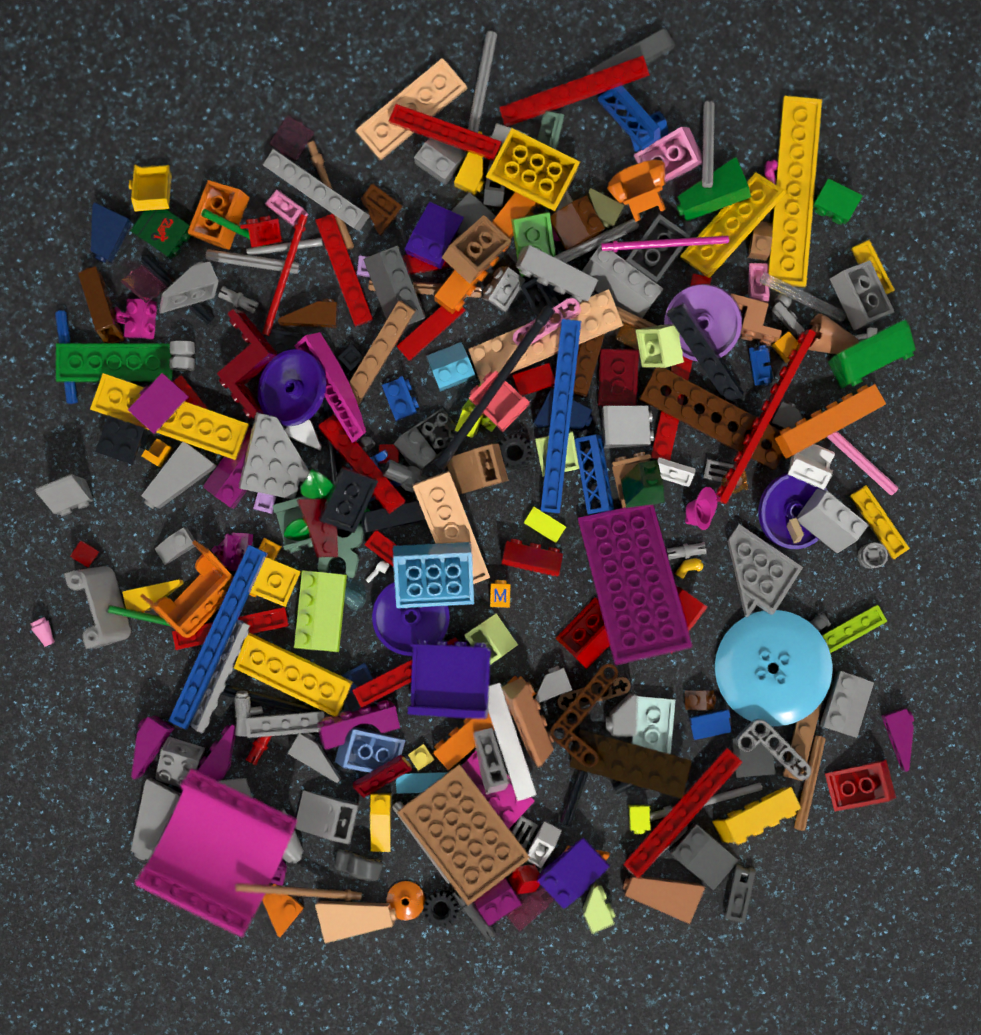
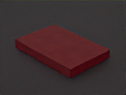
M601 349L598 406H637L639 350Z

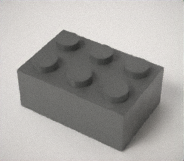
M659 214L640 241L690 238L691 236ZM684 246L634 249L626 259V262L658 284Z

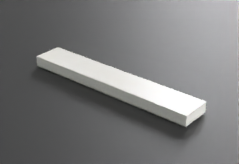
M500 683L489 686L488 711L517 800L520 801L535 796L536 792Z

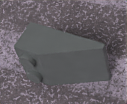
M695 822L669 851L671 855L713 890L739 861Z

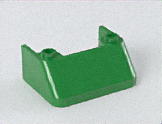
M905 319L838 353L828 361L841 389L849 384L853 387L863 382L862 377L897 359L903 358V360L914 356L913 352L916 348L907 320Z

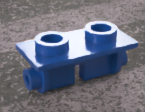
M766 345L758 346L759 348H749L755 386L771 384L772 379H774L771 365L765 366V363L770 362L769 349L766 348Z

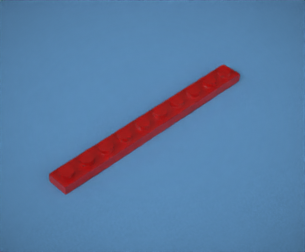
M693 273L690 286L710 284L712 277L708 278L707 276ZM683 356L684 362L672 365L670 371L688 380L693 360ZM668 386L666 388L665 396H668L670 394V389ZM682 394L677 397V402L680 405H683L685 397ZM662 411L651 458L656 460L662 458L670 461L679 420Z
M809 329L800 333L796 349L793 348L791 350L787 366L784 365L782 367L778 383L775 382L773 384L769 400H765L761 407L763 412L760 417H756L752 424L754 429L751 434H747L743 441L744 448L742 451H738L734 458L735 465L733 468H729L725 475L727 479L725 484L720 485L718 488L716 501L727 504L816 335V332Z

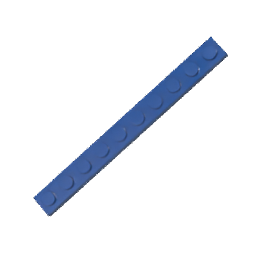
M562 319L541 502L542 512L560 513L581 321Z
M248 545L169 718V722L183 729H188L268 553Z

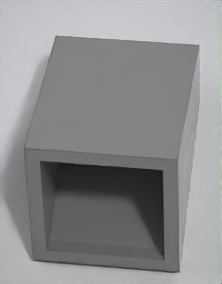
M603 406L601 417L604 449L650 446L651 441H654L653 430H650L649 422H652V411L648 410V406Z

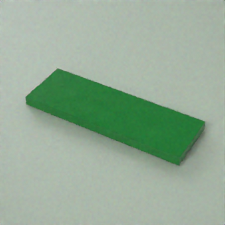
M56 343V382H100L103 373L130 382H154L163 373L173 382V370L169 369L170 358L173 357L170 354V343Z

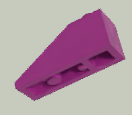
M900 708L881 715L900 769L907 772L910 768L914 730L912 722H914L911 711H908L906 708Z

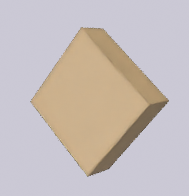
M796 518L789 520L787 529L794 543L800 542L804 535L801 526Z

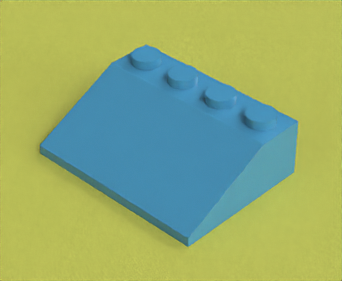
M471 542L393 546L397 608L474 604Z

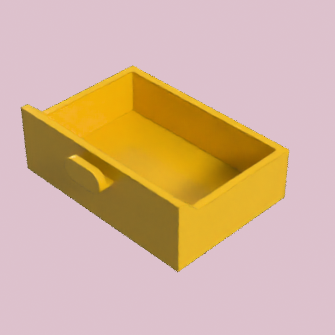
M134 165L133 181L129 180V189H132L131 200L134 211L169 209L171 189L169 165L151 167Z

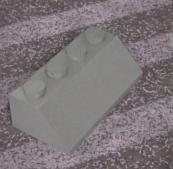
M531 245L522 247L520 250L516 268L520 269L521 274L527 277L532 275L538 278L537 282L545 286L550 284L555 287L554 290L561 294L566 292L572 295L571 298L576 299L579 303L582 300L589 301L597 284V279Z
M601 245L582 271L598 280L594 291L599 294L609 289L617 307L640 318L645 316L663 291L662 287L613 251H602Z

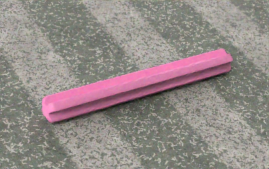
M836 431L827 436L888 494L893 495L898 490V487L839 432Z

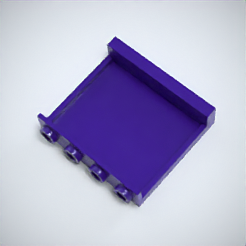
M417 640V643L411 644V647H413L411 705L408 707V715L488 718L491 647H486V643H474V646H467V642H455V645H447L448 641H436V644H428V640Z

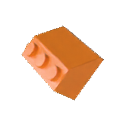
M208 180L188 234L212 245L230 250L236 232L201 216V212L203 209L209 210L239 225L250 197L240 189Z

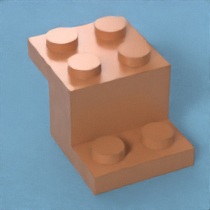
M730 294L742 312L741 338L752 341V339L760 340V344L768 346L774 344L780 338L782 330L763 326L769 303Z

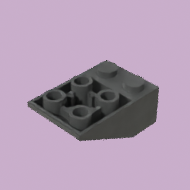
M441 408L402 434L394 445L410 466L424 470L439 458L443 450L447 448L457 434V431H455L456 424L446 411Z

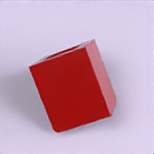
M534 864L519 866L512 872L508 880L516 894L535 892L540 885L537 881L540 873Z

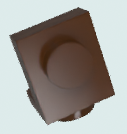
M685 690V710H714L716 704L714 690Z

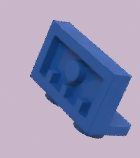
M400 376L399 379L382 385L395 421L417 413L415 408L419 406L416 398H411L409 390H412L408 379L404 380L403 376Z

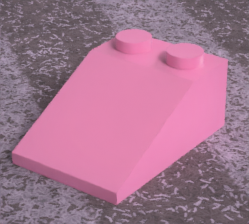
M687 127L678 128L634 155L637 163L649 160L663 161L665 163L666 182L703 163V155L690 128Z

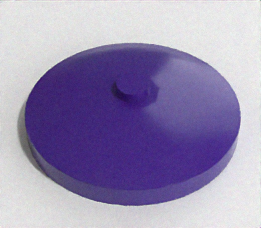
M287 350L275 356L265 367L258 385V400L263 413L277 417L283 426H296L309 420L317 412L325 396L326 375L323 366L316 357L302 350Z
M788 473L774 479L764 490L758 509L759 522L765 535L775 544L788 549H802L817 542L819 539L800 524L804 535L800 542L794 543L787 525L789 520L799 515L816 489L821 488L793 477Z
M395 582L388 585L379 594L372 612L373 627L379 640L393 652L407 656H413L411 644L417 643V640H428V644H436V641H441L447 632L450 619L448 606L397 608Z

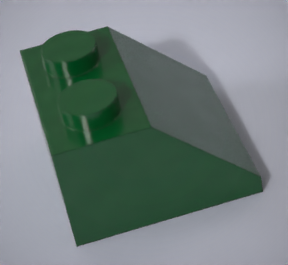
M658 460L638 463L621 479L626 508L665 503L664 487Z

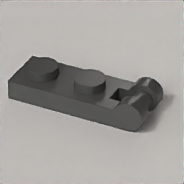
M736 864L725 919L745 923L756 873L755 868L749 867V869L742 868V865ZM741 875L747 877L746 882L740 881Z

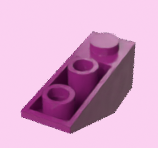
M235 723L225 727L221 733L223 737L219 742L216 740L209 749L212 752L208 757L204 756L198 764L200 768L197 772L215 781L223 779L231 767L235 742Z

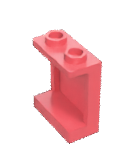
M496 370L493 373L489 372L483 378L485 382L480 387L478 385L475 386L469 393L471 395L469 399L475 406L499 374ZM505 381L483 414L504 432L530 405V402Z

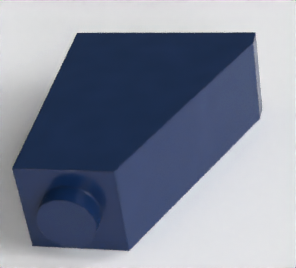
M94 202L92 205L91 252L96 255L95 259L103 263L106 261L112 263L132 222L128 218Z
M551 389L534 421V426L550 428L554 390ZM572 400L569 429H583L585 425L589 426L593 418L590 415L592 410Z

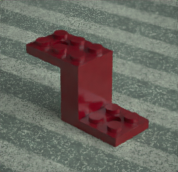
M232 309L227 313L231 318L229 319L230 323L236 329L239 328L242 332V338L248 344H251L222 368L217 375L220 377L219 382L225 388L228 387L232 392L231 397L237 403L240 402L242 404L244 413L249 418H255L256 413H264L259 401L245 384L262 371L278 353L243 311Z

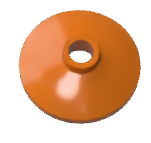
M401 881L391 887L387 894L386 902L390 903L391 909H395L398 919L411 920L422 912L425 895L416 883ZM407 898L409 904H402V899Z

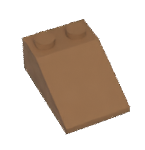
M483 215L448 247L442 258L470 284L511 243V240Z

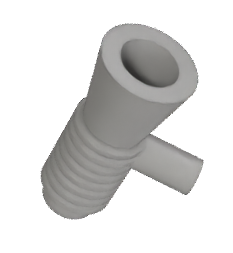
M238 691L235 696V716L237 718L235 735L247 736L246 718L251 715L262 714L263 709L261 706L251 708L248 692Z

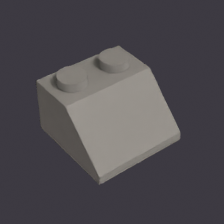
M430 138L418 151L414 160L415 164L446 185L465 160L467 153L457 147Z

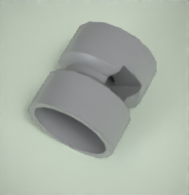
M190 341L170 342V354L173 357L170 358L169 369L175 371L195 370V359L192 358V355L195 354V343Z
M871 543L862 546L858 551L857 557L863 567L872 569L881 567L886 563L888 552L882 544Z

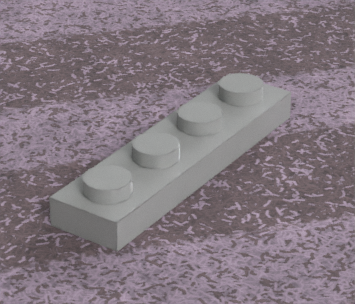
M324 711L247 717V738L319 732L317 722L324 718Z

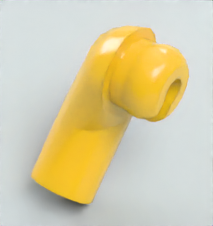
M697 558L684 560L675 575L683 579L688 571L696 570L699 572L703 569L704 565Z

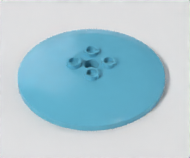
M776 610L773 615L766 611H759L739 620L725 634L716 654L715 675L723 698L736 713L751 722L755 719H760L767 722L770 726H783L802 720L821 704L831 683L832 659L823 636L807 620L796 614ZM770 663L778 664L779 671L776 674H771L767 668Z

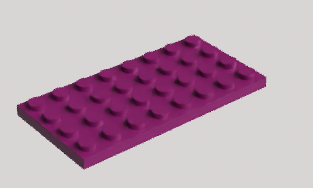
M654 505L625 507L578 518L615 665L692 648Z

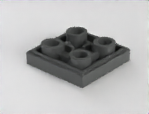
M470 192L452 210V212L464 217L458 230L460 236L483 215L491 222L496 217Z
M749 737L742 738V747L749 746ZM732 738L733 754L743 762L735 770L736 778L775 774L773 755L761 743L751 751H743L737 747L736 738ZM772 738L768 742L770 747H772Z

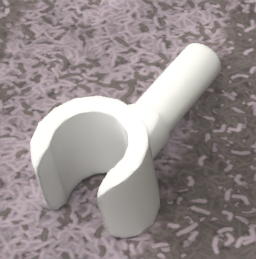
M867 328V334L855 335L858 340L867 339L877 334L878 329Z
M385 561L379 562L376 569L366 578V581L369 583L379 571L385 574L390 564Z

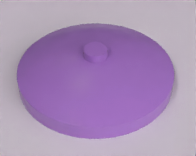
M710 284L693 285L679 292L672 299L666 310L664 325L672 324L666 315L667 311L685 303L719 356L723 357L737 343L742 330V315L735 299L724 289ZM679 334L683 356L697 361Z

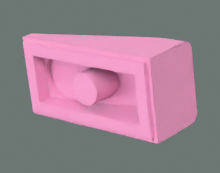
M278 190L265 203L266 206L292 226L298 223L300 214L308 215L301 206Z
M749 263L748 297L766 303L769 300L768 264Z

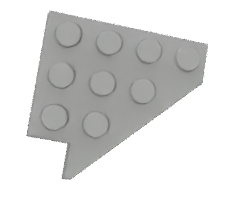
M256 413L238 487L244 490L295 499L299 482L305 481L309 475V470L277 417Z
M739 524L727 542L744 615L749 617L756 605L773 615L803 567Z

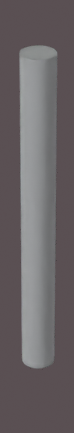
M322 238L300 241L297 249L322 246ZM291 242L247 248V255L287 251L290 248Z

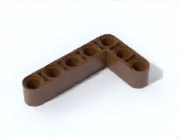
M606 664L598 671L555 723L550 732L554 741L586 767L596 766L599 762V756L573 732L617 680L619 673L612 664ZM608 668H612L615 671L614 677L610 679L604 676V672ZM595 683L602 685V691L598 694L592 692V686ZM582 698L589 699L590 705L588 708L583 709L580 707L579 703ZM570 713L577 715V721L573 724L567 721V716ZM557 728H563L565 731V735L561 739L555 736ZM577 740L580 743V748L574 752L570 749V743ZM587 753H592L595 756V761L592 764L585 762L584 758Z

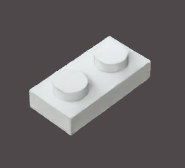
M658 458L662 479L687 487L690 486L695 468Z

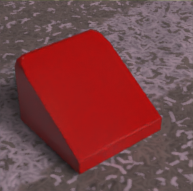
M80 541L70 557L89 568L99 554V551L86 542Z

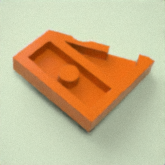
M266 893L262 899L279 937L282 936L304 909V906L291 895Z

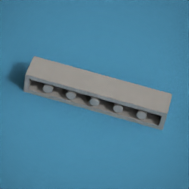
M273 149L265 160L263 166L354 229L360 231L369 218V214Z

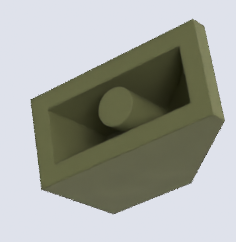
M590 188L588 198L605 229H613L623 211L624 205Z

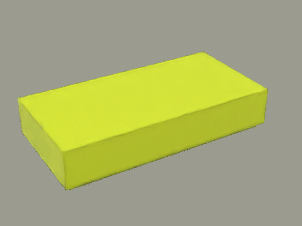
M533 507L524 521V524L554 543H557L566 526Z

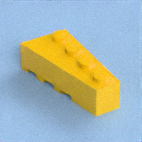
M783 787L762 797V802L760 803L759 801L751 802L745 805L744 811L742 809L732 811L727 814L729 817L727 819L717 818L712 822L721 841L736 843L737 845L747 841L746 837L752 834L756 836L764 832L763 828L778 825L780 819L784 817L788 819L795 816V811L801 809L792 788Z

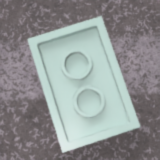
M637 696V736H633L632 744L671 754L675 709L674 699Z

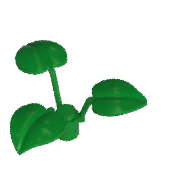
M311 470L308 477L302 483L301 493L310 499H327L332 490L333 483L324 475ZM366 507L364 513L369 512L371 510H369V508ZM303 518L295 519L287 525L284 530L285 538L295 541L310 539V533Z

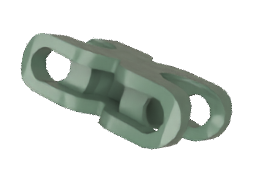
M360 522L355 533L352 532L350 536L341 538L337 534L338 557L319 558V572H327L333 559L342 558L346 562V575L349 578L356 576L359 557L352 550L360 547L363 541L364 533Z

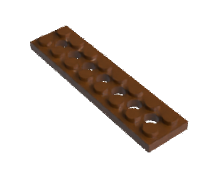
M655 367L639 400L737 452L742 451L745 446L743 444L745 432L754 429L752 424L756 419L755 416L663 367ZM662 386L669 387L670 394L668 396L661 394L660 389ZM681 394L687 398L685 405H680L677 402V397ZM699 403L703 406L704 411L702 414H697L694 411L695 404ZM713 412L720 415L718 423H714L711 420ZM730 421L737 424L735 432L728 430V423ZM768 424L751 459L771 470H775L783 455L775 438L780 436L779 432L781 430ZM763 439H767L770 442L768 450L763 449L761 446Z

